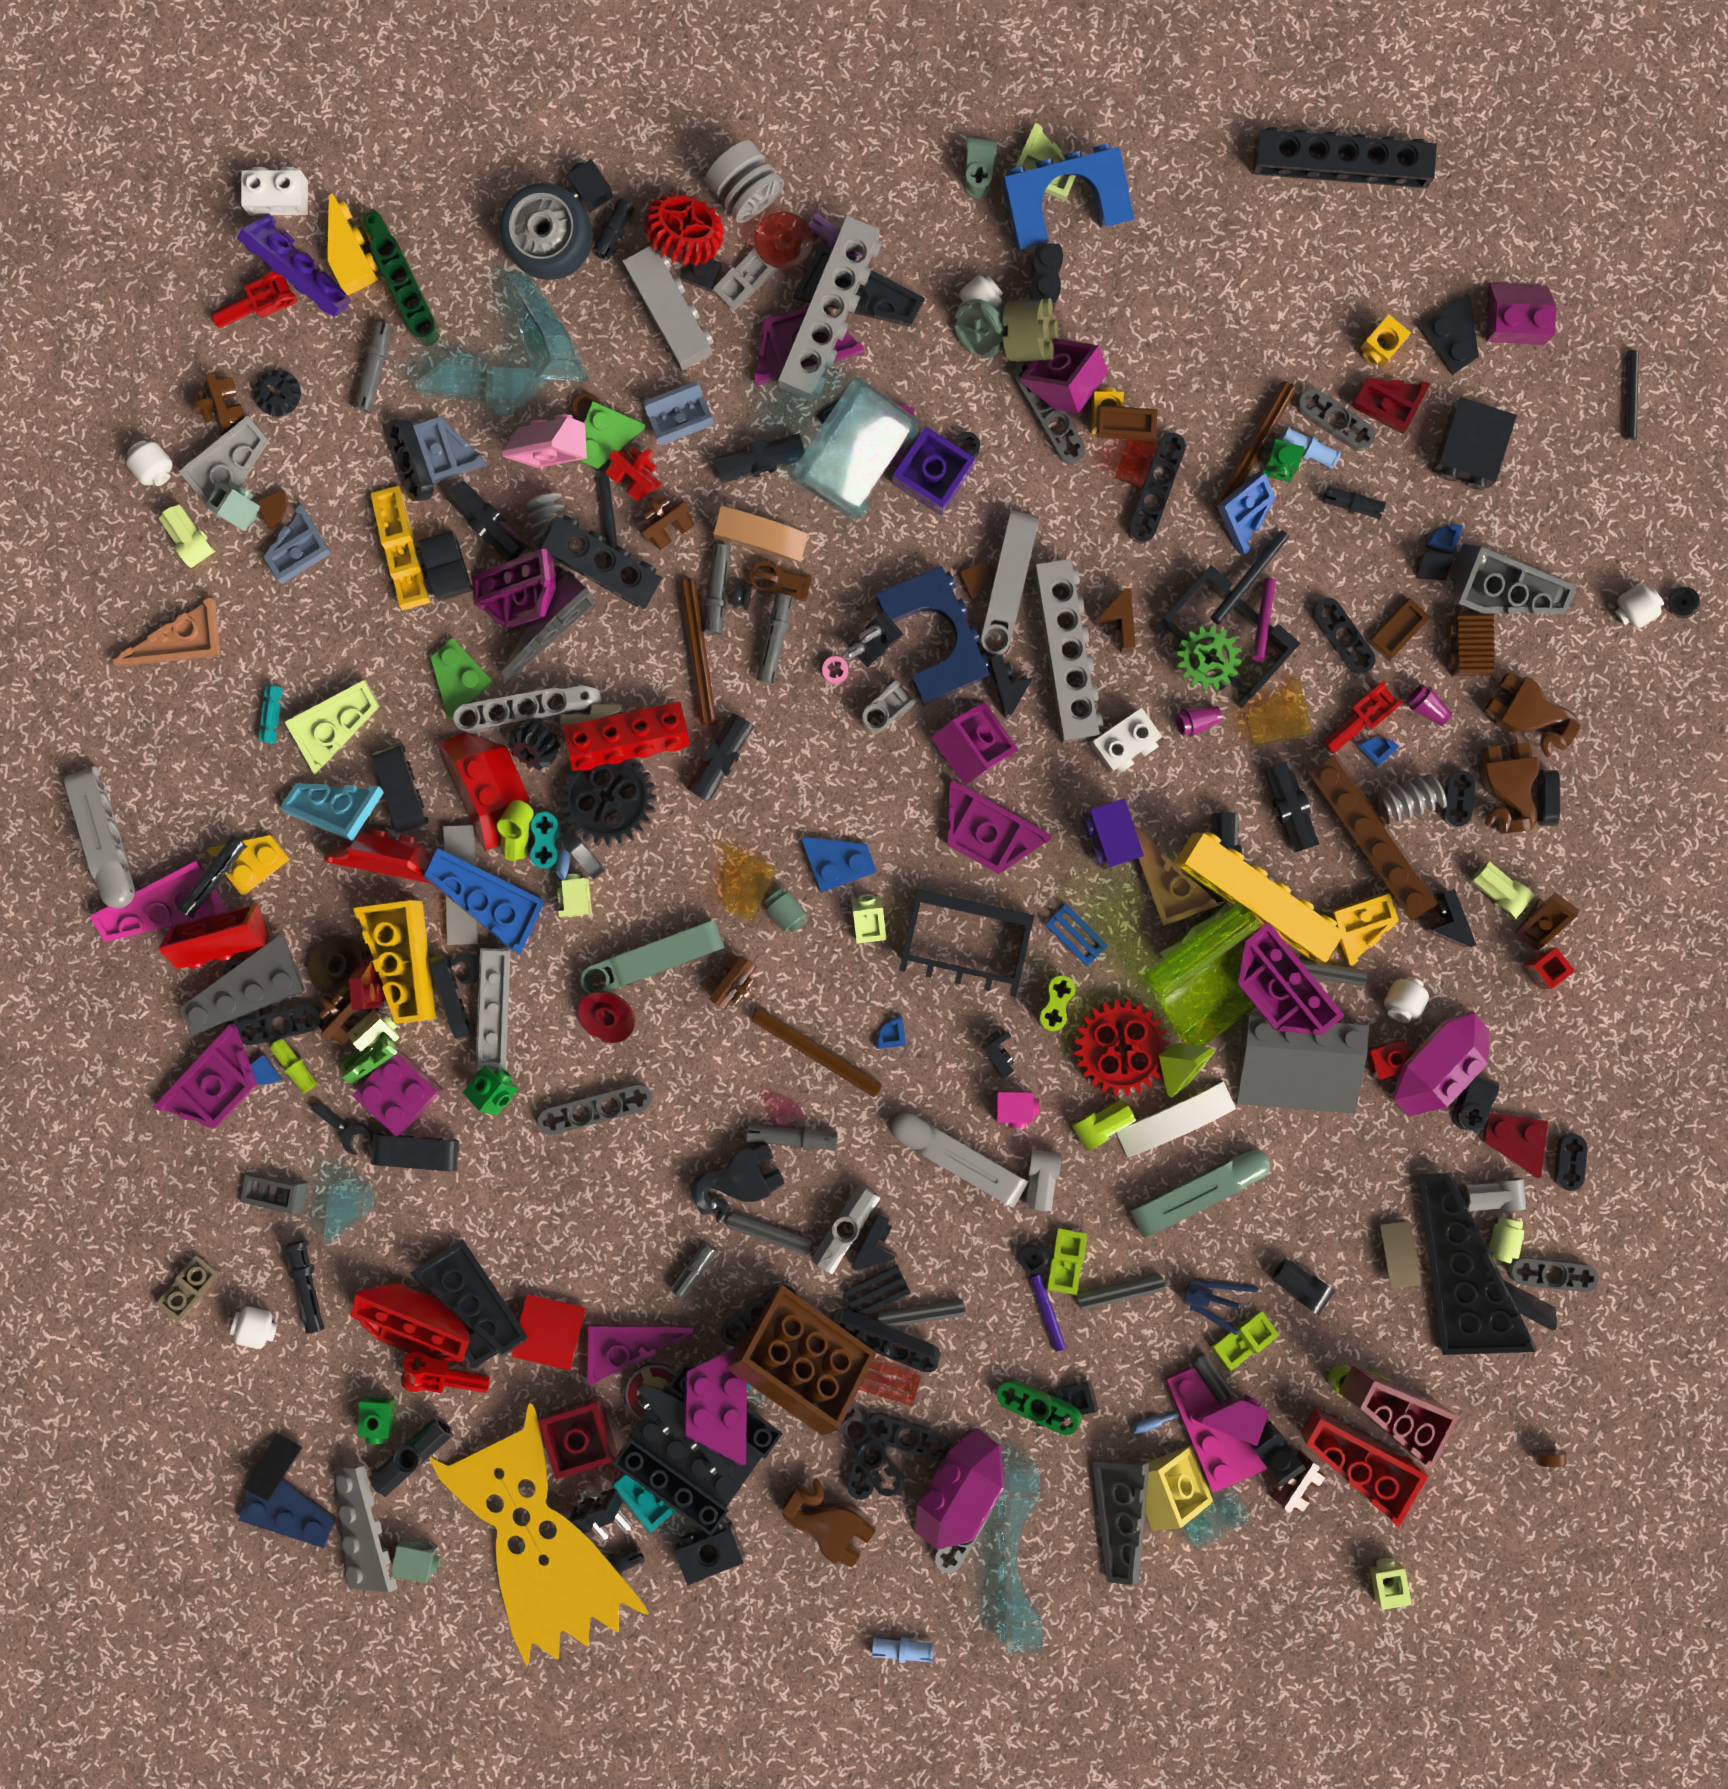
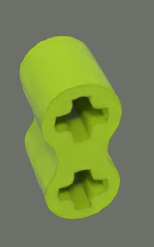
M1061 975L1052 977L1048 981L1046 986L1047 1002L1038 1013L1039 1024L1049 1031H1057L1065 1026L1067 1022L1066 1005L1075 994L1074 982L1071 978ZM1062 980L1064 981V987L1068 988V992L1062 993L1059 998L1057 997V991L1053 990L1054 984H1060ZM1055 1009L1056 1015L1060 1017L1059 1022H1053L1052 1026H1049V1020L1045 1018V1014L1051 1013Z

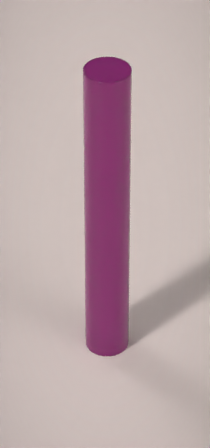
M1274 578L1264 579L1252 659L1255 661H1263L1265 657L1276 584Z

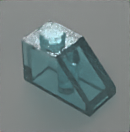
M457 354V357L448 356L415 383V390L420 396L479 402L482 365L473 355Z
M487 367L486 404L490 410H494V413L499 415H511L512 410L520 411L550 383V375L547 369Z
M343 1181L329 1183L323 1244H331L337 1241L369 1214V1210H373L376 1195L375 1192H371L372 1184Z

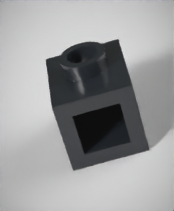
M592 159L585 163H577L571 168L570 173L567 174L570 185L567 187V190L579 202H582L588 213H591L613 198L610 185Z

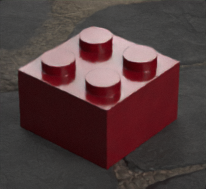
M601 1396L543 1413L538 1420L555 1480L614 1462L618 1455Z

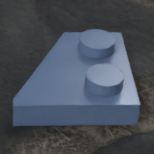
M441 416L413 425L433 484L487 466L484 458Z
M302 504L295 509L297 515L288 528L286 526L283 527L276 543L271 545L264 555L270 569L281 584L332 554Z

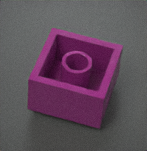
M397 1050L394 1056L376 1068L352 1097L395 1136H399L408 1130L444 1089L401 1050Z

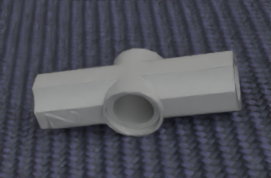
M859 1183L810 1260L824 1271L833 1274L881 1197ZM843 1221L851 1222L854 1226L853 1233L848 1236L841 1235L837 1230L838 1224Z

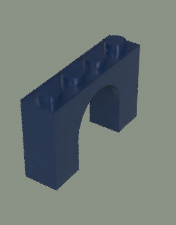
M942 566L876 594V600L882 613L885 611L894 623L913 614L928 611L945 617L955 631L956 646L952 654L940 664L912 675V682L923 706L987 679L990 675L988 670L992 669L987 654L985 652L981 654L976 643L980 642L975 627L973 625L969 627L964 617L968 615L962 598L957 600L952 590L956 588L955 581L950 571L945 573Z

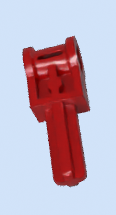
M272 271L261 279L244 286L247 292L246 296L213 311L211 317L218 328H223L254 312L261 318H264L278 310L295 304L298 298L295 293L291 292L286 281L287 279Z
M1384 680L1349 709L1353 714L1323 740V744L1329 752L1336 753L1362 729L1366 728L1368 731L1374 729L1403 703L1401 699H1396L1385 687L1386 682Z
M412 1352L405 1356L403 1360L404 1371L401 1375V1385L410 1392L425 1390L442 1393L444 1386L486 1393L489 1389L490 1377L488 1375L447 1369L448 1361L429 1358L421 1352ZM417 1360L419 1361V1366H418V1367H416V1361H417ZM412 1377H415L414 1384H412Z

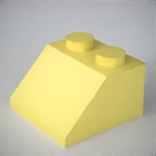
M1192 1445L1149 1461L1145 1513L1153 1531L1181 1528L1213 1503Z

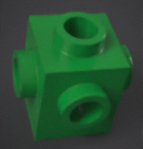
M484 1065L476 1072L473 1080L462 1093L478 1111L497 1116L510 1103L518 1088L511 1081L513 1077L507 1070L500 1066L496 1069Z

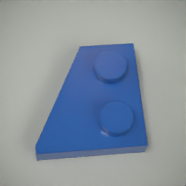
M1257 472L1217 505L1235 549L1240 554H1246L1249 551L1250 546L1247 543L1253 531L1260 530L1265 514L1270 510L1275 500V495L1266 473Z
M807 837L802 839L821 893L877 872L867 844Z

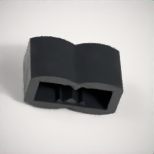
M1039 242L1036 246L1031 265L1033 280L1029 299L1050 298L1053 311L1056 308L1061 291L1059 274L1063 263V251L1060 244Z
M453 531L418 541L420 549L416 550V555L420 566H426L428 577L424 578V582L429 595L434 594L438 601H442L473 591L458 538Z

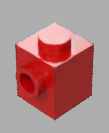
M1397 1039L1367 1049V1061L1373 1078L1381 1080L1400 1074L1403 1064L1414 1053L1410 1044H1406L1405 1040Z

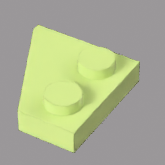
M1035 123L1016 167L1024 166L1025 171L1036 169L1035 162L1053 158L1055 164L1065 161V158L1062 155L1061 149L1055 142L1052 144L1042 132L1043 128ZM1068 174L1058 176L1048 185L1045 193L1066 201L1076 176Z

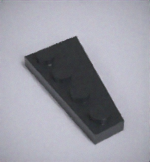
M820 244L793 295L794 299L811 303L832 249ZM871 270L866 285L860 284L856 295L860 296L854 314L912 327L925 302V298ZM840 278L835 284L840 288H847L851 285V282L846 278ZM834 305L827 306L829 308L839 310V308Z
M463 1239L411 1272L412 1277L500 1356L504 1357L528 1341L529 1337Z

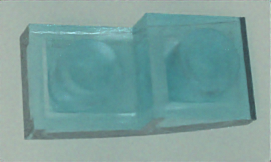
M1235 1491L1211 1503L1186 1523L1184 1528L1196 1549L1222 1538L1224 1532L1249 1523L1250 1516L1238 1492Z

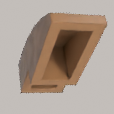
M721 506L714 530V537L717 540L744 546L745 549L801 562L808 533L754 514Z

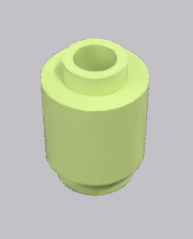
M1498 1217L1497 1224L1494 1223L1488 1249L1489 1252L1494 1253L1493 1259L1508 1263L1512 1262V1258L1519 1259L1524 1230H1522L1523 1222Z

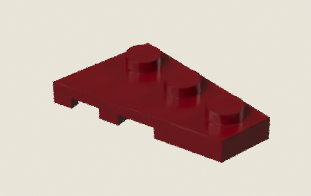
M371 950L366 951V958H362L360 961L361 967H357L349 978L352 1010L384 1008V1001H387L382 989L383 983L379 972H376L372 962L374 959Z

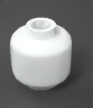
M978 275L961 289L959 295L963 302L959 307L971 299H982L991 304L995 309H998L1002 304L1000 296L1003 292L989 275L986 278Z
M140 441L128 450L126 465L141 484L145 486L153 484L161 486L170 479L169 473L173 462L156 442Z
M1637 584L1618 597L1617 604L1619 609L1615 613L1625 626L1630 623L1635 628H1642L1661 615L1660 606L1664 605V602L1652 585L1646 587L1643 584Z
M1413 977L1395 980L1384 1001L1388 1015L1402 1023L1418 1020L1429 1000V994L1423 987L1424 984Z
M246 1306L241 1312L236 1311L229 1335L234 1336L233 1339L237 1345L261 1349L264 1347L266 1340L273 1341L277 1323H272L273 1316L270 1311Z

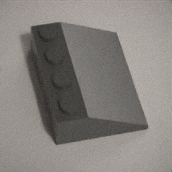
M1243 1015L1236 1104L1356 1114L1367 1058L1369 1025L1336 1023L1323 1035L1276 1031L1262 1016Z

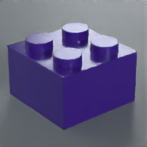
M925 426L894 473L892 484L942 516L974 468L976 458Z
M1125 798L1091 809L1084 814L1085 820H1082L1081 823L1086 837H1092L1095 845L1091 849V853L1096 866L1101 865L1102 869L1105 870L1144 856Z

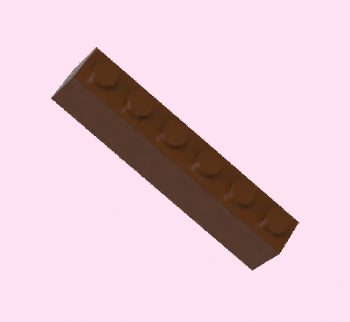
M1334 753L1312 768L1308 773L1410 920H1414L1436 906L1438 899L1339 756Z

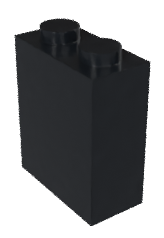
M1460 397L1452 405L1432 471L1440 473L1439 477L1444 480L1456 481L1460 479L1468 482L1467 486L1472 489L1484 490L1491 487L1497 481L1517 415Z

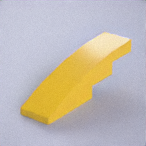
M398 485L370 493L381 544L385 549L389 572L394 580L400 608L403 611L431 603L424 582L423 567L420 566L417 559L416 550L418 549L401 488Z

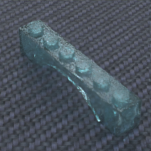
M1002 1462L1004 1489L1002 1491V1502H997V1520H1003V1532H997L998 1551H1003V1562H998V1581L1004 1582V1593H998L999 1612H1004V1623L998 1624L999 1643H1004L1006 1653H1043L1041 1615L1030 1602L1021 1585L1017 1564L1018 1543L1023 1526L1030 1512L1040 1500V1467L1038 1462Z

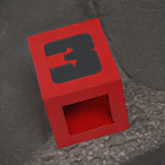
M1557 947L1544 948L1522 965L1539 989H1553L1575 972Z

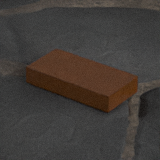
M1098 405L1095 437L1155 441L1158 409Z
M1408 598L1375 632L1368 642L1390 661L1431 617L1411 598Z

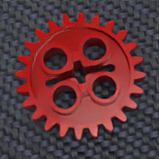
M1118 999L1113 1000V1008H1110L1106 1002H1103L1102 1012L1095 1008L1091 1009L1094 1018L1090 1019L1083 1016L1082 1019L1087 1024L1086 1028H1076L1082 1034V1038L1073 1039V1042L1080 1044V1049L1073 1051V1054L1082 1057L1076 1063V1066H1085L1086 1069L1081 1076L1085 1078L1092 1075L1093 1078L1090 1085L1095 1086L1101 1082L1100 1091L1103 1093L1107 1091L1109 1086L1114 1096H1117L1120 1088H1122L1125 1096L1130 1095L1131 1087L1137 1093H1141L1140 1084L1144 1083L1151 1088L1152 1084L1149 1078L1151 1076L1158 1079L1161 1078L1156 1071L1158 1067L1161 1068L1159 1055L1164 1052L1163 1046L1171 1043L1161 1038L1167 1032V1029L1157 1028L1161 1018L1151 1020L1152 1009L1142 1013V1003H1138L1134 1009H1131V1000H1126L1124 1006L1121 1007ZM1117 1021H1120L1122 1026V1042L1129 1045V1049L1124 1050L1126 1074H1122L1121 1054L1114 1050V1046L1119 1045L1116 1029ZM1136 1022L1141 1026L1142 1033L1139 1038L1132 1040L1127 1034V1029L1130 1024ZM1103 1026H1108L1112 1031V1038L1106 1043L1100 1042L1097 1037L1098 1030ZM1140 1052L1145 1057V1064L1140 1069H1134L1131 1065V1057L1135 1053ZM1106 1056H1112L1115 1059L1116 1066L1111 1072H1104L1101 1068V1061Z

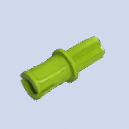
M278 1039L271 1044L270 1050L285 1068L283 1074H287L292 1079L302 1095L319 1084L303 1064L304 1059L299 1060L284 1039Z

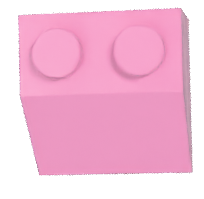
M568 414L556 415L555 420L551 421L532 420L530 425L518 427L503 449V457L536 468L586 459L585 423L573 419V416Z

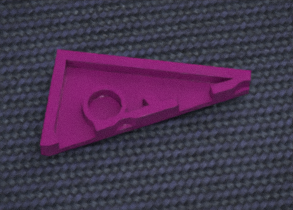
M589 1325L587 1385H593L597 1381L617 1373L631 1364H636L672 1344L685 1340V1338L694 1334V1326Z

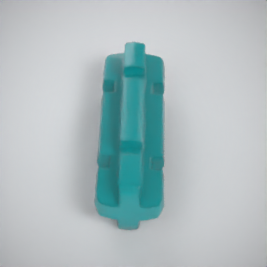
M267 685L264 690V698L267 699L266 702L263 701L260 721L263 729H259L258 740L262 743L274 744L277 740L278 732L275 731V727L278 728L281 704L278 702L282 700L283 689L279 686Z

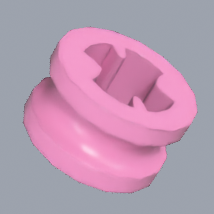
M838 656L828 658L822 666L824 679L831 684H840L845 681L849 673L846 661ZM834 663H840V670L843 674L841 677L836 675V678H832L827 667L830 664L835 666Z

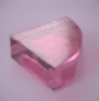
M784 1097L767 1098L777 1127L805 1117L802 1109L794 1101L792 1102V1100L785 1099Z

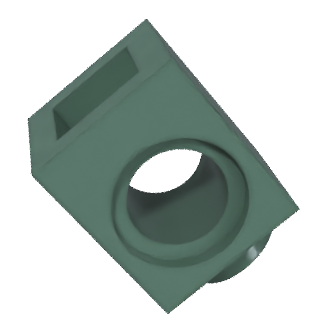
M402 1539L396 1548L391 1576L427 1583L432 1574L436 1575L439 1570L441 1556L436 1555L438 1546Z

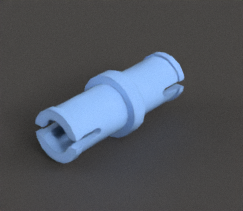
M1290 427L1285 429L1280 439L1281 441L1304 446L1302 458L1306 460L1311 458L1331 469L1335 467L1341 455V451L1318 442V438L1314 436L1309 438L1292 430Z
M874 1637L872 1658L899 1659V1663H905V1660L932 1663L934 1643L907 1641V1638L901 1637V1640Z

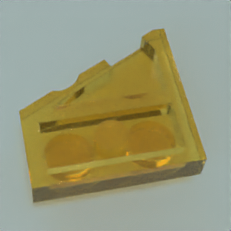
M1299 678L1294 679L1286 688L1278 694L1276 693L1264 705L1258 707L1247 716L1246 721L1253 747L1312 734L1313 731Z
M725 845L723 848V854L725 855L724 885L726 886L724 910L754 923L778 868Z

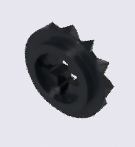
M280 368L279 370L267 369V373L257 376L258 381L255 387H252L254 391L253 400L264 413L276 417L284 416L291 413L297 407L301 398V388L297 379L291 373ZM268 385L274 386L275 388H278L281 385L282 387L280 388V391L283 393L282 395L285 397V399H282L281 397L279 398L278 396L270 398L272 396V392L270 391Z

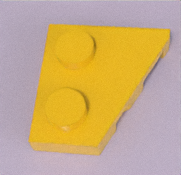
M272 835L242 841L248 847L244 849L231 866L233 868L231 873L225 874L241 895L248 893L291 859ZM225 844L210 847L207 849V852L211 857L213 855L217 856Z
M1389 892L1331 910L1333 919L1337 922L1336 927L1344 932L1340 943L1347 964L1350 966L1356 964L1359 961L1357 958L1368 947L1372 948L1380 940L1381 935L1389 931L1399 921L1391 893Z

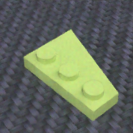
M363 680L285 721V724L311 770L316 774L373 715L380 705L367 681Z

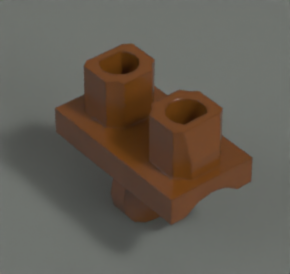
M215 373L205 374L207 382L204 385L208 399H206L204 391L196 392L198 401L194 402L190 407L193 414H202L205 422L213 420L211 414L213 411L220 434L222 435L227 433L231 426H235L243 420L245 414L240 403L225 406L223 399L234 397L237 393L233 378L216 379Z
M651 496L647 499L651 508L645 511L643 516L647 521L655 515L658 517L639 531L646 540L649 539L661 550L672 542L664 530L666 526L673 522L680 533L683 534L695 524L688 512L690 507L683 500L666 512H663L662 510L671 505L669 499L665 497L657 503Z
M727 953L720 966L729 973L723 981L712 975L703 985V988L711 996L709 1000L723 1009H726L731 1002L738 1005L744 996L751 1001L755 997L749 990L756 982L750 976L757 969V966L742 956L739 958L731 953Z
M336 994L332 999L324 995L320 1002L325 1007L318 1015L325 1020L331 1013L333 1014L320 1027L322 1031L320 1035L327 1041L331 1037L333 1040L345 1045L350 1039L347 1033L351 1028L344 1022L350 1016H353L360 1022L372 1009L352 1010L350 996L339 1006L345 999L344 995Z
M1300 1451L1296 1456L1306 1470L1282 1487L1276 1481L1273 1485L1275 1489L1270 1495L1283 1509L1290 1513L1293 1509L1304 1512L1309 1504V1498L1304 1494V1491L1309 1484L1315 1488L1319 1487L1325 1479V1475L1319 1470L1320 1466Z

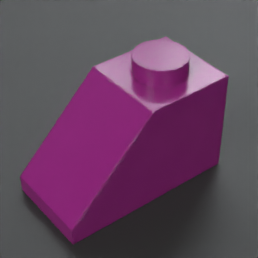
M1244 1395L1243 1400L1233 1396L1196 1413L1193 1420L1257 1446L1270 1411L1260 1407L1262 1401L1248 1395Z

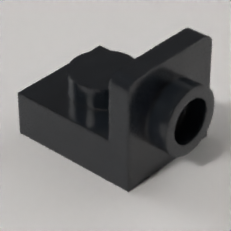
M997 1030L984 1039L987 1045L982 1047V1049L1001 1077L1006 1078L1014 1072L1010 1066L1014 1061L1005 1048L999 1050L997 1046L1009 1039L1011 1035L1008 1031L1001 1034Z

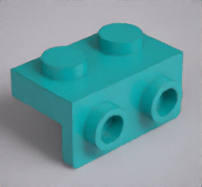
M626 1474L622 1475L611 1485V1488L617 1490V1494L623 1500L625 1506L648 1534L652 1533L672 1513L677 1512Z

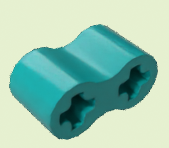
M548 812L536 814L531 821V829L535 835V844L530 853L531 861L538 868L550 870L557 866L560 851L556 841L562 828L560 820ZM545 819L553 824V828H549L547 834H545L544 830L540 829V824H544ZM545 848H547L548 852L552 853V858H548L546 864L544 860L539 859V854L544 853Z

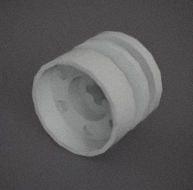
M750 140L741 141L724 152L713 163L705 177L706 185L718 199H725V208L732 213V217L738 223L747 222L766 209L778 197L784 187L783 178L775 173L772 165H763L765 156L753 141Z

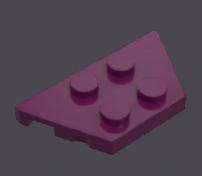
M809 306L764 319L757 370L754 377L756 386L780 378ZM825 307L824 312L827 315L832 316L830 311ZM846 331L843 340L837 339L834 350H837L834 362L863 354V345ZM818 332L812 337L817 343H824L829 339L823 332ZM807 359L802 362L801 366L805 370H811L817 367V363L814 360Z
M953 780L951 781L949 787L948 847L1000 874L1051 839V834Z
M235 1024L229 1025L153 1107L159 1111L165 1110L177 1114L179 1118L188 1121H198L200 1125L212 1129L219 1127L258 1085L237 1026Z
M734 1348L685 1372L684 1436L705 1445L717 1454L719 1453L729 1458L737 1465H746L747 1383L726 1368L736 1350Z

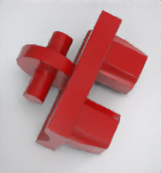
M634 447L630 451V455L623 449L619 452L613 450L608 456L612 461L605 472L606 475L617 483H621L627 474L631 476L634 481L626 491L636 501L643 500L650 492L657 491L662 486V483L651 474L657 469V466L651 461L654 452L650 448L641 453Z

